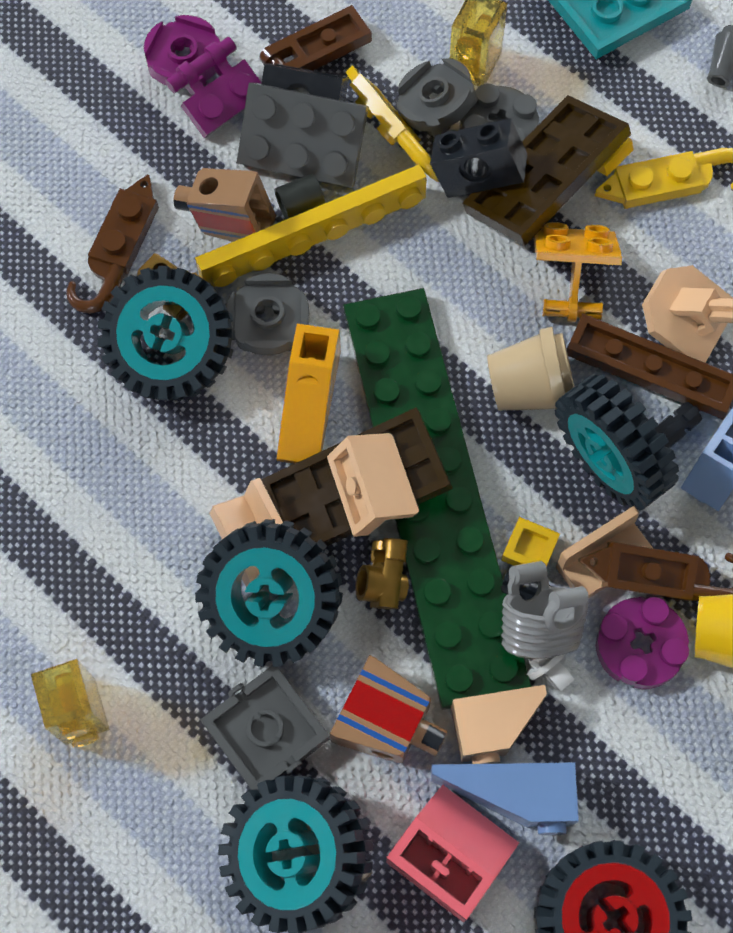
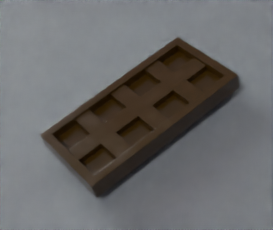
M567 95L522 141L527 152L524 183L471 193L462 203L466 213L525 246L631 136L629 123Z
M417 407L358 434L390 433L393 435L417 505L453 489ZM340 443L261 479L283 522L295 523L293 528L296 530L308 529L312 532L310 535L312 540L317 543L321 539L326 546L353 535L327 456Z

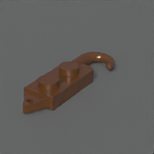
M149 175L144 176L126 190L119 188L88 253V265L92 273L104 281L97 296L91 300L79 299L75 292L76 283L74 281L68 283L66 290L67 300L77 311L88 314L102 311L104 302L110 303L114 297L111 291L116 286L120 287L125 274L128 275L159 209L157 200L153 197Z
M607 542V547L578 559L583 566L602 581L601 587L699 602V596L733 594V587L710 586L708 566L702 558L696 555ZM725 554L726 561L733 564V554ZM592 558L595 560V564L593 566L590 564V560Z

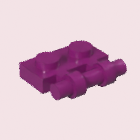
M226 37L218 44L212 42L203 48L204 53L191 63L183 62L175 68L176 73L165 80L167 87L172 93L175 94L185 87L191 94V97L181 104V108L204 139L245 110L250 82L261 84V81L245 59L234 67L227 61L226 57L237 50L234 41L230 37ZM213 67L219 77L204 87L199 80V76Z

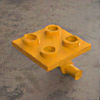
M558 222L546 223L534 236L536 260L572 262L568 301L544 299L542 316L566 317L567 322H576L577 318H581L582 314H586L601 320L603 312L602 302H578L582 263L621 265L622 254L616 233L610 231L608 227L601 225H588L583 230L568 229V225Z

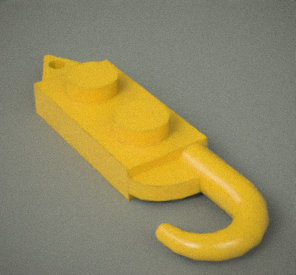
M352 65L346 71V74L351 80L349 85L359 96L355 103L369 106L367 116L370 119L375 116L381 124L377 127V130L392 146L398 142L416 165H421L425 174L434 181L439 182L430 165L431 157L419 143L421 139L404 121L379 88Z
M719 148L693 154V151L617 166L614 174L596 189L595 197L622 203L624 209L699 194L707 189L711 183L713 176L712 166L726 163L733 164V148Z

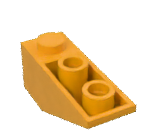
M297 324L287 375L277 461L295 464L323 450L341 354L339 329Z

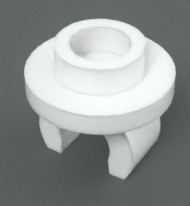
M565 654L544 659H528L531 667L527 670V675L531 680L543 675L549 684L560 692L575 680L559 662Z

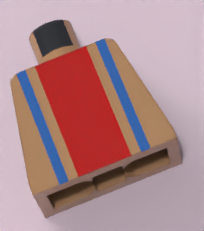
M203 168L198 171L192 187L179 185L174 193L173 202L175 209L191 212L201 232L232 242L272 226L276 218L260 176L255 171Z
M369 655L330 732L331 742L339 746L402 764L411 745L437 756L448 731L424 720L431 704V698L377 658Z

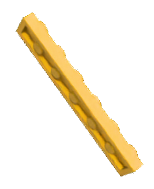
M418 164L195 257L199 276L213 287H224L234 282L237 277L252 271L265 270L275 261L290 255H301L308 251L311 246L328 239H339L351 229L363 224L377 223L389 213L401 208L410 209L426 198L427 176L421 165Z

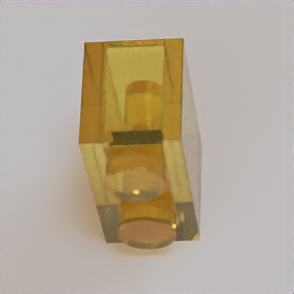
M465 0L451 27L449 58L457 60L466 66L476 86L487 83L502 53L508 3L501 0Z
M78 659L31 674L45 729L65 745L71 743L72 747L85 746L97 741L99 733L110 730L96 680Z

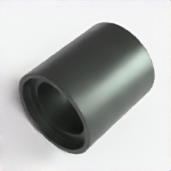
M313 174L274 189L279 208L285 220L326 203L322 189Z

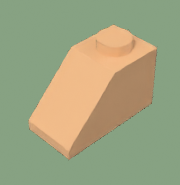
M545 685L453 699L451 712L461 763L472 761V764L501 763L500 756L507 755L547 695Z

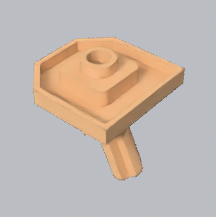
M693 265L669 268L662 271L642 304L648 333L665 347L704 363L709 358L726 325L733 323V297Z

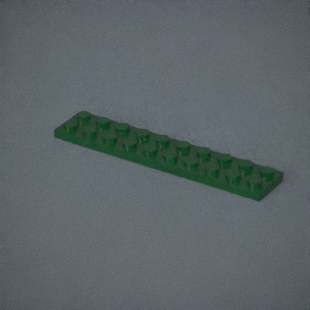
M420 288L343 304L344 315L372 428L417 407L453 487L452 490L417 505L419 512L414 517L395 519L399 539L408 541L405 563L441 710L450 709L453 699L531 687L524 658L508 653L501 644L503 641L501 636L503 629L501 627L504 623L502 621V610L504 608L502 603L507 594L501 591L503 579L425 289Z

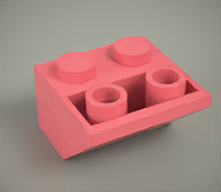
M442 785L386 857V863L464 923L520 842Z

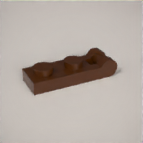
M351 5L265 47L261 51L259 58L263 65L277 63L316 70L372 42V32L354 6ZM291 55L294 57L293 60L285 63V58Z

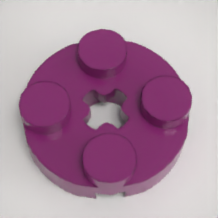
M192 15L175 16V22H170L166 25L163 24V21L156 24L149 31L144 42V53L151 77L166 85L165 80L176 73V67L185 61L191 63L204 53L203 48L212 42L217 44L220 42L215 34V29L206 20ZM185 47L190 48V54L187 56H177L175 53L176 50L183 51ZM212 67L199 76V80L204 87L207 80L211 79L216 74V71Z
M634 597L623 600L608 611L599 625L595 644L599 662L609 676L618 682L621 680L626 684L633 685V688L642 690L653 689L666 684L678 673L689 655V638L686 627L679 615L661 598ZM636 632H642L644 636L649 635L652 638L653 643L649 646L650 653L644 654L641 648L633 649L630 643L635 640Z

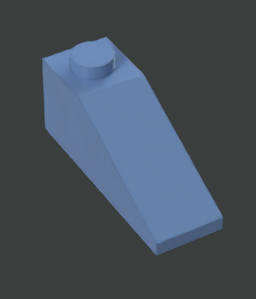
M733 408L681 486L682 490L718 512L733 490Z
M575 763L436 764L431 767L432 782L440 786L444 785L452 792L524 827H538V835L567 834L566 827H573L579 821Z

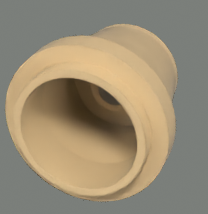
M552 326L539 329L540 334L487 355L492 389L499 411L557 409L555 406L556 401L574 388L563 333L554 334Z

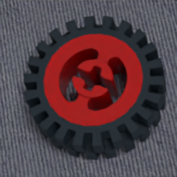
M602 840L592 842L572 851L550 869L545 876L547 878L544 884L540 886L537 894L539 900L534 910V918H537V929H535V932L621 933L617 928L605 929L603 923L607 920V915L599 905L590 907L587 912V931L584 932L580 927L579 909L582 900L591 888L600 883H612L621 886L625 891L624 897L614 895L598 900L608 912L613 910L620 912L621 916L617 919V924L624 933H634L637 930L638 908L643 912V933H692L687 932V922L692 921L691 910H686L684 900L688 899L685 889L678 888L675 882L678 877L672 869L666 870L661 864L664 860L656 854L649 855L644 852V847L637 844L627 845L624 844V841L613 840L611 842H603Z

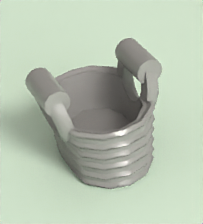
M542 561L511 566L509 569L510 580L507 586L508 595L504 597L502 603L504 606L502 621L504 623L501 627L503 629L501 634L503 641L501 644L506 651L517 657L534 660L576 651L583 636L582 632L589 605V595L586 588L579 586L564 589L549 586L547 567ZM538 581L536 594L529 600H523L519 593V586Z

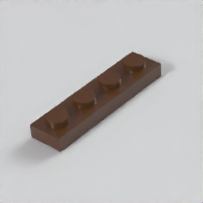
M582 314L567 346V354L573 359L678 402H689L700 411L722 420L725 418L733 400L732 373L586 314Z

